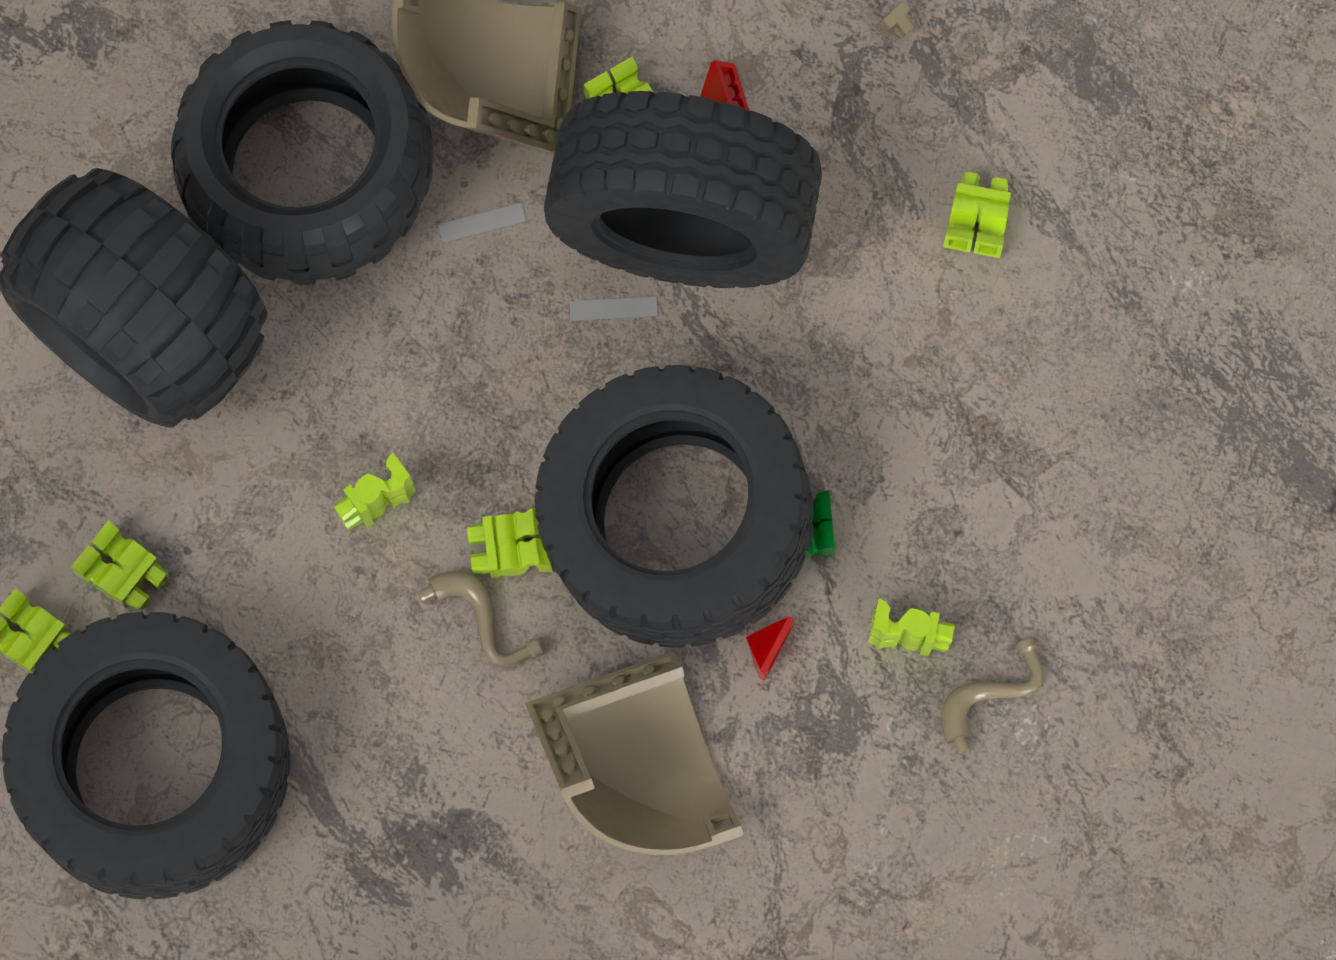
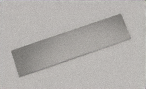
M522 203L440 223L438 227L442 242L445 243L527 222Z
M657 296L569 301L570 321L658 316Z

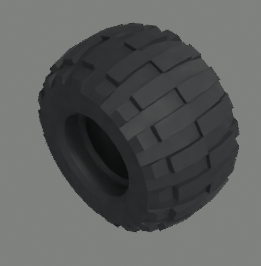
M94 168L80 178L75 174L69 175L48 190L19 222L0 254L3 258L1 262L4 266L0 272V291L18 318L54 354L91 385L129 412L150 423L173 428L183 419L191 420L193 418L196 421L225 398L251 367L264 342V335L260 331L267 320L268 313L257 289L242 269L214 240L179 210L148 188L119 173Z

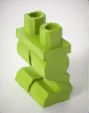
M632 56L609 69V74L606 71L586 82L583 95L586 99L595 96L602 97L603 94L614 93L613 88L616 92H624L626 94L629 91L653 92L648 82L639 81V69Z
M965 172L961 183L958 182L943 248L970 252L975 224L979 223L973 253L1000 258L1011 192H1008V180L998 177L992 178L990 188L979 186L980 175Z
M393 452L386 461V468L390 479L382 480L368 473L357 481L354 488L351 484L344 488L343 491L346 497L333 506L338 513L339 519L348 531L362 522L366 528L374 524L373 519L379 518L385 513L387 505L396 508L402 503H409L413 494L416 493L411 476Z
M530 508L524 513L516 511L514 514L482 517L483 523L467 527L470 546L486 544V553L470 555L473 573H490L491 579L501 576H517L525 573L531 566L537 567L539 572H553L552 564L547 557L537 528L539 522L536 520L535 508ZM526 537L533 538L529 542H524V539Z
M108 520L91 541L93 547L88 545L71 568L77 576L86 582L93 583L96 589L102 591L124 608L130 606L143 612L149 604L151 597L143 592L141 588L148 581L160 589L169 579V575L160 566L157 557L148 552L135 540H125L120 530ZM100 554L105 558L112 559L115 564L105 563Z
M17 588L12 591L0 607V651L4 657L9 658L31 674L35 671L34 666L40 658L50 649L55 650L59 647L57 643L70 635L65 624L53 617L42 607H33L27 597ZM7 621L14 626H19L23 632H15Z
M878 598L873 612L867 643L875 645L877 649H895L898 643H900L906 650H920L919 655L927 657L931 650L948 652L949 645L952 643L955 624L939 621L940 613L931 611L928 615L924 611L910 608L898 622H892L889 618L891 607L886 601Z

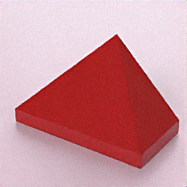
M718 60L711 62L700 97L714 99L718 103L734 104L749 111L735 64Z
M788 616L746 637L760 679L765 681L793 628V618Z

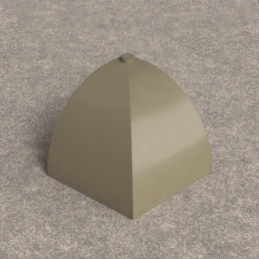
M394 0L392 30L395 55L402 74L410 84L416 99L439 119L459 127L554 155L560 124L571 109L582 8L565 2H555L554 7H544L489 0Z
M674 651L525 703L564 800L572 814L587 830L598 838L631 852L649 855L684 854L727 843L744 835L740 821L730 805L707 749L683 677H685L683 668Z

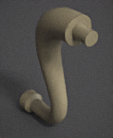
M461 571L445 572L429 578L428 582L430 585L417 591L422 603L435 596L439 602L453 596L466 598L475 610L483 651L487 658L497 666H513L531 657L537 658L544 654L536 638L528 641L525 647L511 654H502L498 651L495 643L493 603L489 591L482 581L472 574Z
M1033 637L1024 639L1016 644L1019 653L1024 654L1031 671V677L1028 681L1022 683L972 682L954 689L946 698L941 710V723L947 743L954 742L959 755L971 751L966 737L971 734L967 724V712L972 705L987 699L1026 696L1035 692L1041 686L1043 668L1035 650L1037 645Z

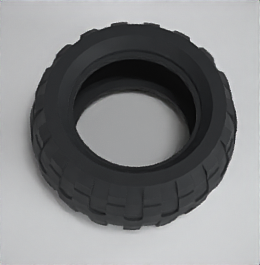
M291 20L270 23L269 29H264L254 34L250 30L239 34L231 39V46L220 54L213 53L200 66L198 77L194 83L188 84L183 93L177 114L178 121L175 123L171 141L174 179L179 196L190 220L214 240L236 264L240 263L247 270L262 278L272 281L276 278L287 279L298 285H312L316 283V280L335 277L336 281L355 275L356 269L365 266L369 262L375 264L391 252L394 243L400 236L405 237L419 214L420 204L423 202L432 180L433 138L427 111L416 99L410 84L402 74L399 64L386 52L382 53L364 35L353 30L348 33L337 30L332 23L311 20L309 25H293ZM299 101L327 102L350 111L367 125L375 137L369 163L352 186L326 202L304 207L275 205L257 198L248 192L233 176L235 153L245 133L259 118L280 106Z

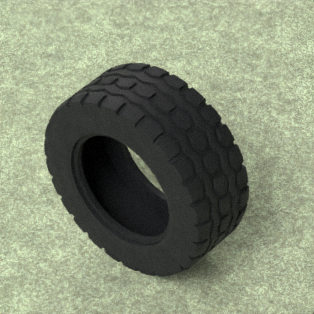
M629 91L628 94L624 92L603 94L602 97H591L583 100L582 103L579 102L574 105L560 124L544 202L545 220L551 232L571 249H577L578 253L592 260H599V263L618 270L623 269L627 273L646 278L652 277L654 280L677 284L679 282L684 285L698 287L735 288L737 286L749 288L758 287L760 284L770 285L794 276L802 268L808 257L822 179L820 159L816 150L810 146V143L800 134H795L791 128L780 122H772V118L755 111H746L745 108L734 104L718 103L714 99L694 95L687 97L680 93L658 92V94H655L651 91Z
M665 365L664 369L655 366L636 370L634 375L628 376V374H624L605 383V388L602 390L597 388L579 402L580 407L578 409L573 408L558 426V434H553L543 455L545 462H541L537 474L536 489L538 492L535 494L536 520L539 522L537 526L539 536L548 559L570 594L584 611L593 619L599 620L600 624L621 636L627 635L630 640L648 645L658 643L659 647L682 648L685 647V644H690L691 647L716 642V638L719 637L726 639L745 630V625L748 623L753 625L772 610L770 606L773 603L778 604L792 586L790 581L797 578L806 558L805 551L809 549L813 524L811 523L813 519V499L803 460L791 431L782 417L774 412V407L759 393L751 392L749 386L730 376L724 378L720 372L696 367L694 370L691 366ZM672 445H696L722 454L731 460L746 476L748 500L743 520L737 532L721 551L698 565L680 570L661 571L633 564L617 554L608 545L604 527L608 497L618 478L633 462L649 452Z
M131 612L117 615V618L113 620L107 617L86 625V630L82 632L79 629L58 642L59 647L55 650L50 649L35 664L33 674L28 673L16 693L18 699L11 704L5 728L8 731L4 733L2 742V760L5 762L3 775L6 789L11 796L10 801L16 815L32 839L63 870L80 882L87 883L90 887L111 895L119 894L120 897L145 900L147 897L166 899L177 897L181 892L189 894L209 886V882L214 879L219 881L237 869V863L241 860L245 862L260 846L261 842L259 840L263 836L266 837L278 817L276 812L282 807L288 787L286 780L290 774L289 739L285 722L265 678L252 659L240 647H237L230 638L214 628L208 629L206 624L185 616L179 619L176 614L165 612H149L148 615H144L143 612ZM148 689H169L183 692L207 705L218 717L221 728L222 749L218 768L211 783L194 804L170 819L147 825H127L112 822L93 813L85 806L79 792L76 777L78 750L90 724L106 707L126 695Z

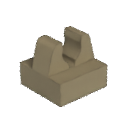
M904 1L900 2L875 25L876 29L882 35L890 30L899 39L902 38L913 28V25L905 16L911 9Z

